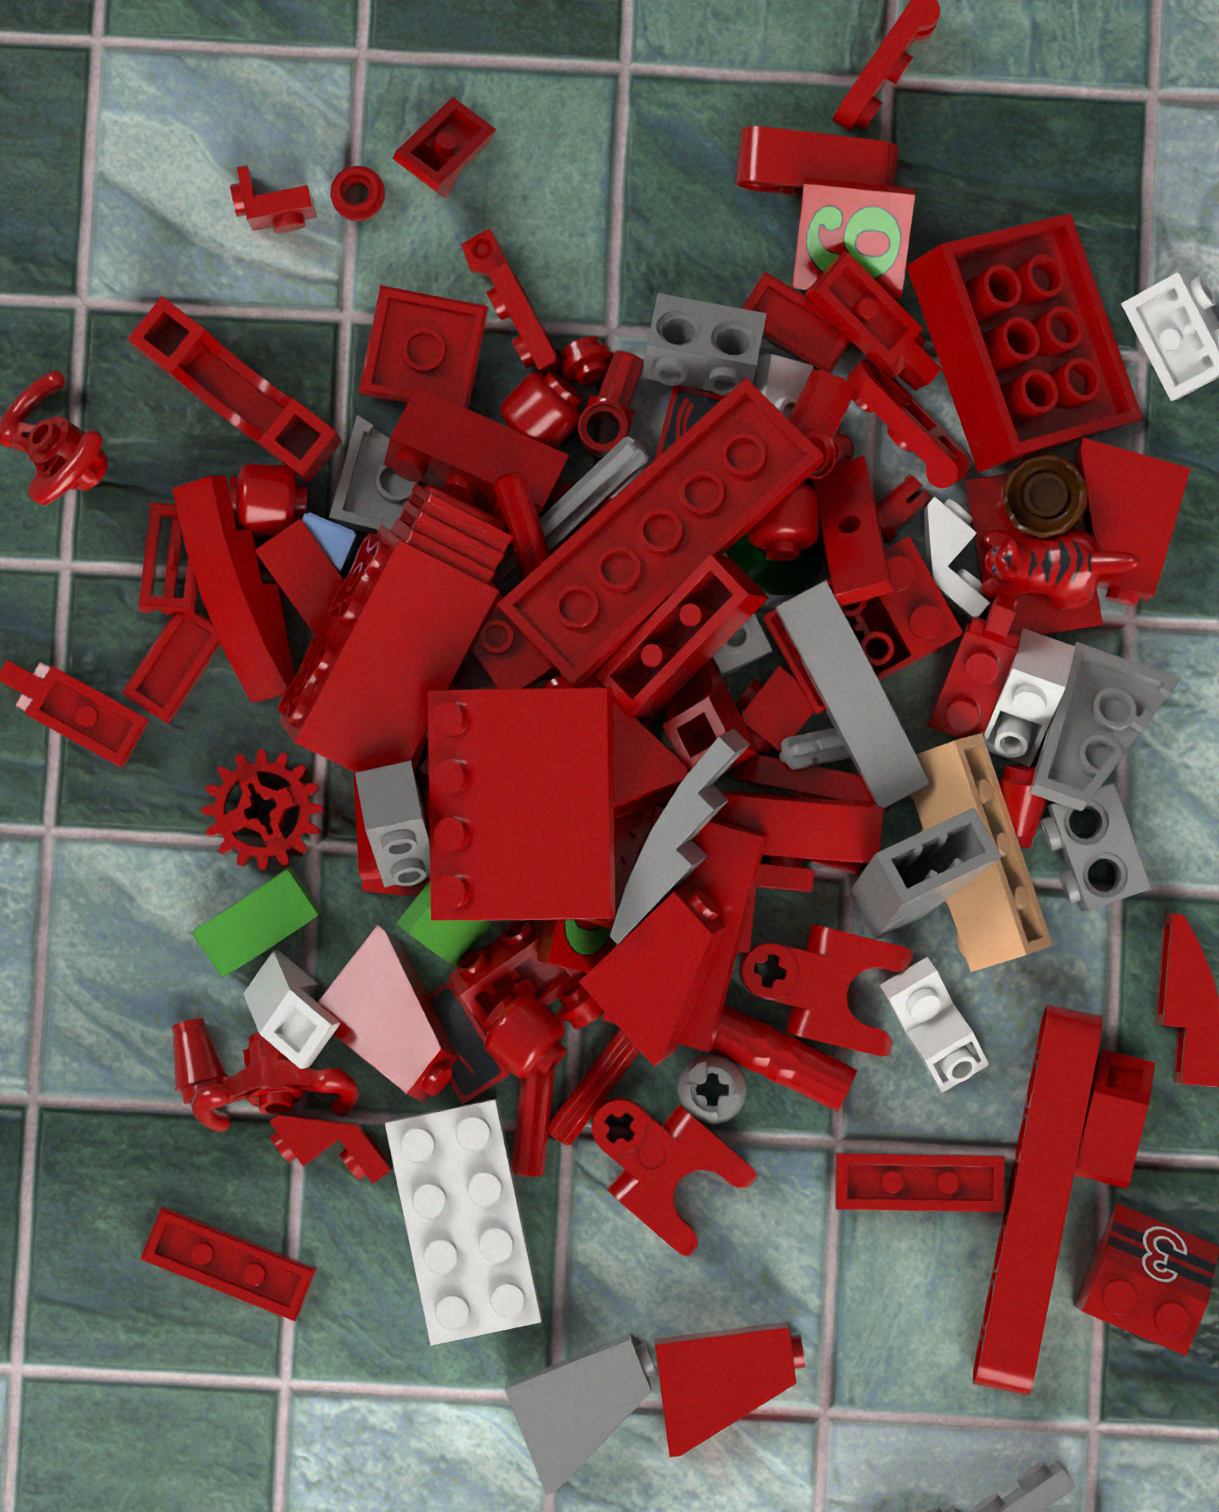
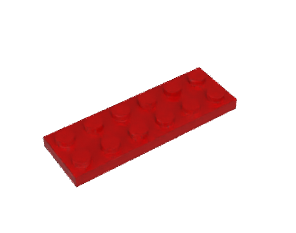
M745 378L496 605L499 611L573 688H577L633 636L710 554L722 556L825 462L824 454Z

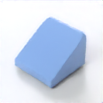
M310 512L304 514L303 523L341 576L345 577L360 543L357 534L353 530Z

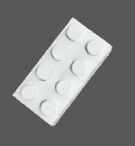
M498 1097L387 1121L385 1127L430 1345L542 1322L543 1314Z

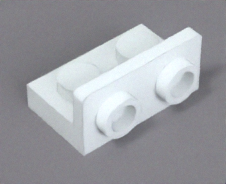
M1192 270L1177 272L1121 303L1171 401L1178 400L1219 378V321L1212 309V306L1216 305V299L1211 287L1201 275L1196 277Z

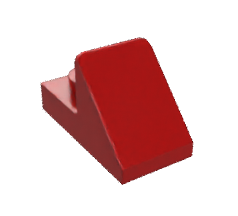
M452 97L395 151L392 159L446 199L461 171L490 143L496 129Z

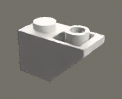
M1023 628L1018 652L983 736L988 752L1029 767L1031 766L1066 688L1075 646Z

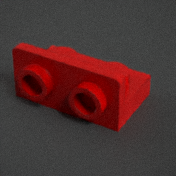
M544 920L512 921L504 928L501 937L483 950L478 949L466 954L457 963L456 969L448 975L457 993L482 1026L493 1009L508 995H511L514 999L522 995H532L547 1007L578 985L579 981L584 977L581 971L537 961L546 924Z

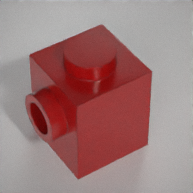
M778 666L764 685L755 678L735 704L743 710L741 717L758 752L763 756L770 749L779 755L782 752L781 742L787 737L795 736L814 712L797 679L780 666Z

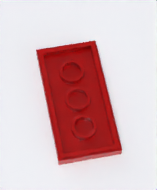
M660 804L656 806L651 830L667 805ZM711 819L692 839L707 857L676 889L678 890L689 885L693 891L700 889L705 892L719 908L720 914L717 917L726 926L679 1043L707 1053L713 1049L767 839L766 834ZM604 1012L603 1020L615 1024V1022L606 1014V1012Z

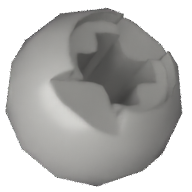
M711 1053L698 1056L686 1064L679 1075L676 1090L679 1103L700 1123L714 1125L725 1123L739 1113L745 1104L748 1088L746 1077L737 1063L723 1055ZM710 1073L717 1074L719 1083L728 1085L727 1094L719 1095L715 1105H708L705 1095L696 1094L697 1084L706 1083L707 1074Z

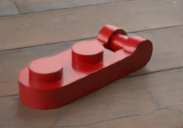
M911 0L841 102L832 118V122L849 133L857 125L864 130L869 127L884 103L876 98L887 81L897 85L911 65L914 57L907 52L915 40H925L934 33L940 16V5L937 0Z
M862 359L848 374V383L855 388L852 393L854 403L868 413L874 412L889 427L887 433L892 441L907 452L913 451L927 465L926 477L930 484L941 489L948 488L970 473L973 463L968 451L895 379L881 371L869 359Z

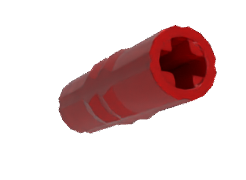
M724 1004L713 1051L836 1112L839 1110L855 1078L857 1069L806 1045L795 1037L780 1032L771 1025L760 1022Z

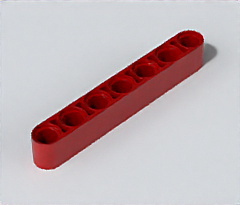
M1052 1005L1045 1006L1039 1028L972 1375V1383L974 1385L1023 1395H1029L1031 1392L1103 1025L1102 1015Z

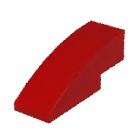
M298 519L254 551L314 635L317 633L324 635L334 615L329 613L331 602L345 579L322 550L303 521Z
M720 791L729 801L712 818L766 834L767 839L763 855L869 863L873 856L880 852L883 807L871 801L817 799L810 795Z
M1164 914L1155 1025L1177 1027L1173 1082L1219 1087V998L1214 978L1200 943L1185 916L1182 914Z

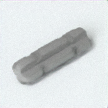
M835 728L787 737L781 742L782 752L779 754L781 762L783 764L787 763L792 770L810 767L812 764L815 766L851 758Z

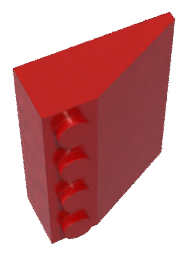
M1071 213L940 244L906 265L978 473L1017 463L1025 458L1080 442L1083 438L1089 439L1143 420Z
M612 688L427 691L431 921L616 918Z

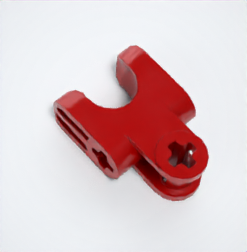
M812 924L805 951L771 943H762L752 947L750 953L744 954L740 963V978L750 993L760 998L792 1005L785 1033L882 1057L888 1056L891 1053L893 1045L891 1037L887 1032L879 1028L860 1023L852 1015L847 1004V990L854 977L863 971L873 968L892 972L907 970V968L912 966L915 954L907 947ZM770 954L776 957L775 966L783 969V976L781 979H772L769 987H764L761 985L762 976L754 973V966L756 962L765 963Z
M615 1097L604 1101L592 1117L591 1128L595 1142L607 1155L624 1168L607 1187V1191L680 1255L690 1257L698 1248V1239L695 1231L676 1212L673 1195L675 1188L685 1175L699 1170L715 1172L736 1188H748L758 1178L755 1170L749 1163L704 1124L695 1119L680 1104L662 1124L637 1103L622 1097ZM611 1113L618 1118L622 1117L625 1113L630 1114L632 1119L629 1122V1126L633 1131L632 1136L626 1139L624 1136L618 1135L613 1140L607 1136L610 1127L606 1118Z

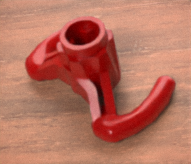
M58 370L51 371L35 380L21 392L0 419V445L27 453L29 460L35 464L37 474L28 486V495L34 502L40 505L52 503L69 489L76 490L78 488L81 491H86L93 488L101 481L108 468V457L100 448L103 438L99 432L95 430L84 432L62 416L43 420L37 425L24 423L29 414L39 404L65 386L66 378Z
M257 1032L248 1038L249 1048L243 1050L245 1069L221 1084L214 1083L198 1088L191 1101L193 1115L202 1125L217 1132H224L230 1126V1117L225 1112L216 1108L223 1107L226 1104L247 1098V1102L259 1107L260 1112L275 1115L292 1110L293 1104L302 1099L303 1091L338 1093L331 1103V1108L336 1115L345 1116L357 1104L359 1088L354 1078L342 1069L327 1068L316 1070L311 1067L300 1069Z

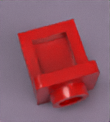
M248 165L237 167L239 183L230 184L232 201L236 216L246 215L252 231L273 227V232L275 233L292 232L306 226L305 220L317 218L313 197L308 185L256 195L253 176Z

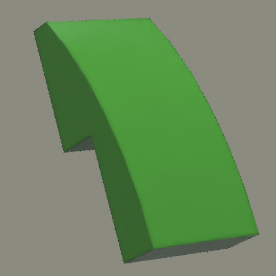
M290 866L249 891L236 903L198 925L191 933L223 978L307 924L322 911Z
M430 881L396 923L409 935L455 967L473 949L492 925L488 921H431Z

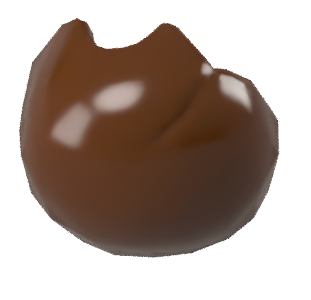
M1044 453L1025 458L1008 475L1003 492V505L1014 527L1024 534L1042 539L1064 534L1081 521L1087 508L1088 491L1086 482L1077 467L1064 457L1060 458L1057 455Z

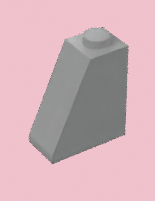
M971 808L876 853L850 892L875 939H878L926 916L1001 858V855L976 809Z
M631 1333L506 1383L505 1392L546 1495L558 1491L651 1393V1384L648 1378L657 1375V1371L646 1343L635 1346Z

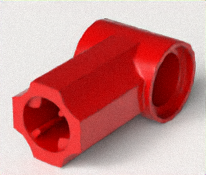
M825 370L811 371L788 419L824 454L825 462L806 479H822L829 475L834 468L836 461L834 437L854 397L852 393L855 388L844 378L830 374Z

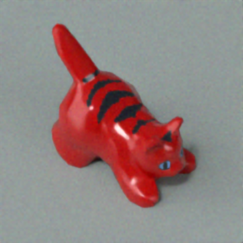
M1071 529L1064 534L1044 539L1003 530H989L983 538L985 546L989 549L985 558V567L992 577L984 581L981 591L987 598L995 599L997 592L1009 597L1028 593H1043L1048 595L1049 604L1059 609H1078L1092 600L1101 574L1122 573L1133 569L1139 565L1140 559L1132 553L1100 551L1096 538L1080 529Z

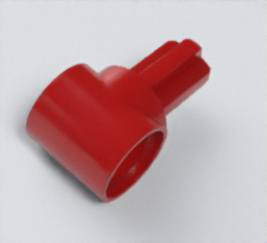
M618 350L613 353L598 396H589L585 409L579 418L578 432L581 446L589 455L595 458L602 459L629 434L636 414L629 406L644 366L643 359L635 354ZM597 418H610L618 425L619 433L613 441L601 444L589 437L587 429L591 422Z

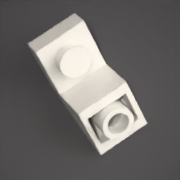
M934 497L923 511L927 569L948 606L966 622L971 623L973 616L978 617L990 602L982 596V583L963 568L955 573L948 566L977 532L969 526L973 519L961 506L951 499H947L943 504Z
M273 950L243 995L259 1034L300 1069L307 1068L312 1065L340 1025V1022L310 997L318 983L279 950Z
M928 957L880 985L898 1022L941 1093L969 1079L973 1074L989 1065L973 1031L953 1004L936 968Z

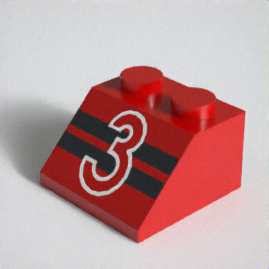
M1116 1203L1076 1297L1074 1306L1086 1314L1187 1356L1209 1302L1219 1256V1246Z

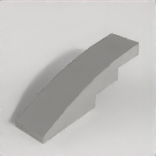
M826 580L777 606L775 611L802 659L801 663L827 709L828 717L875 803L884 809L929 785L930 783L876 674Z
M735 729L716 739L683 779L653 826L626 883L610 937L617 944L667 899L707 857L692 839L729 801L713 784L750 745Z

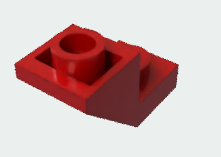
M1101 1049L1096 1063L1091 1098L1085 1116L1074 1176L1128 1188L1149 1107L1156 1062Z
M290 1113L279 1114L269 1121L276 1130L270 1136V1139L289 1163L297 1158L301 1165L305 1166L340 1140L346 1149L340 1152L339 1156L356 1179L360 1180L367 1176L372 1184H374L394 1168L361 1123Z

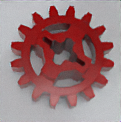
M258 749L256 762L251 764L243 754H237L236 764L238 769L232 772L220 766L217 771L224 780L220 787L207 785L205 788L210 795L216 797L215 805H207L201 808L202 814L215 817L216 823L211 825L205 832L209 837L223 836L225 840L218 849L221 855H226L234 849L238 850L237 865L245 867L250 862L251 857L254 856L257 857L259 869L268 870L270 857L276 856L277 860L286 867L290 865L289 850L294 848L303 854L309 851L306 843L302 840L305 833L311 835L320 834L321 830L316 825L310 823L311 815L324 813V806L311 803L310 797L315 795L320 790V787L317 783L306 785L302 783L301 780L308 771L304 765L301 764L292 771H289L287 769L289 764V756L287 754L281 753L275 763H269L267 751ZM259 773L278 775L288 781L291 786L278 791L267 788ZM239 783L243 793L236 809L227 812L229 796ZM253 787L256 793L260 794L264 800L276 802L277 808L269 812L271 818L269 823L273 833L270 827L266 826L262 820L258 818L251 819L249 812L257 808L255 801L257 796ZM300 806L296 827L286 838L287 835L283 826L289 811ZM248 829L257 831L261 834L267 847L250 846L241 841L235 834Z

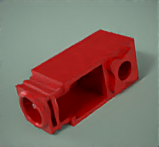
M415 483L408 501L406 500L402 507L403 511L399 518L395 520L392 528L389 529L381 525L376 536L369 533L365 537L348 576L337 590L331 602L329 613L334 615L330 625L324 635L317 633L310 642L295 678L286 689L279 703L278 713L282 714L279 722L294 743L355 773L406 761L412 762L415 771L422 750L428 740L427 691L447 690L499 591L490 585V582L496 573L495 569L499 561L501 562L505 556L504 552L508 544H511L514 536L505 531L504 522L431 484L423 487Z

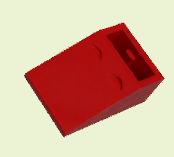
M909 536L885 549L893 592L840 607L879 682L957 642L964 634ZM830 579L826 582L833 593L832 582ZM773 610L762 616L815 714L817 715L827 710L802 665V659L776 611Z

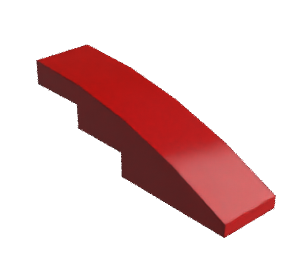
M208 476L172 488L184 544L203 603L224 653L251 703L283 696L295 676L278 584H262L257 555L254 551L252 530H236L226 476Z

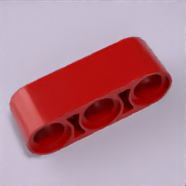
M748 126L741 129L735 184L740 188L751 191L802 197L804 177L895 186L900 148L893 143L881 140L773 127Z

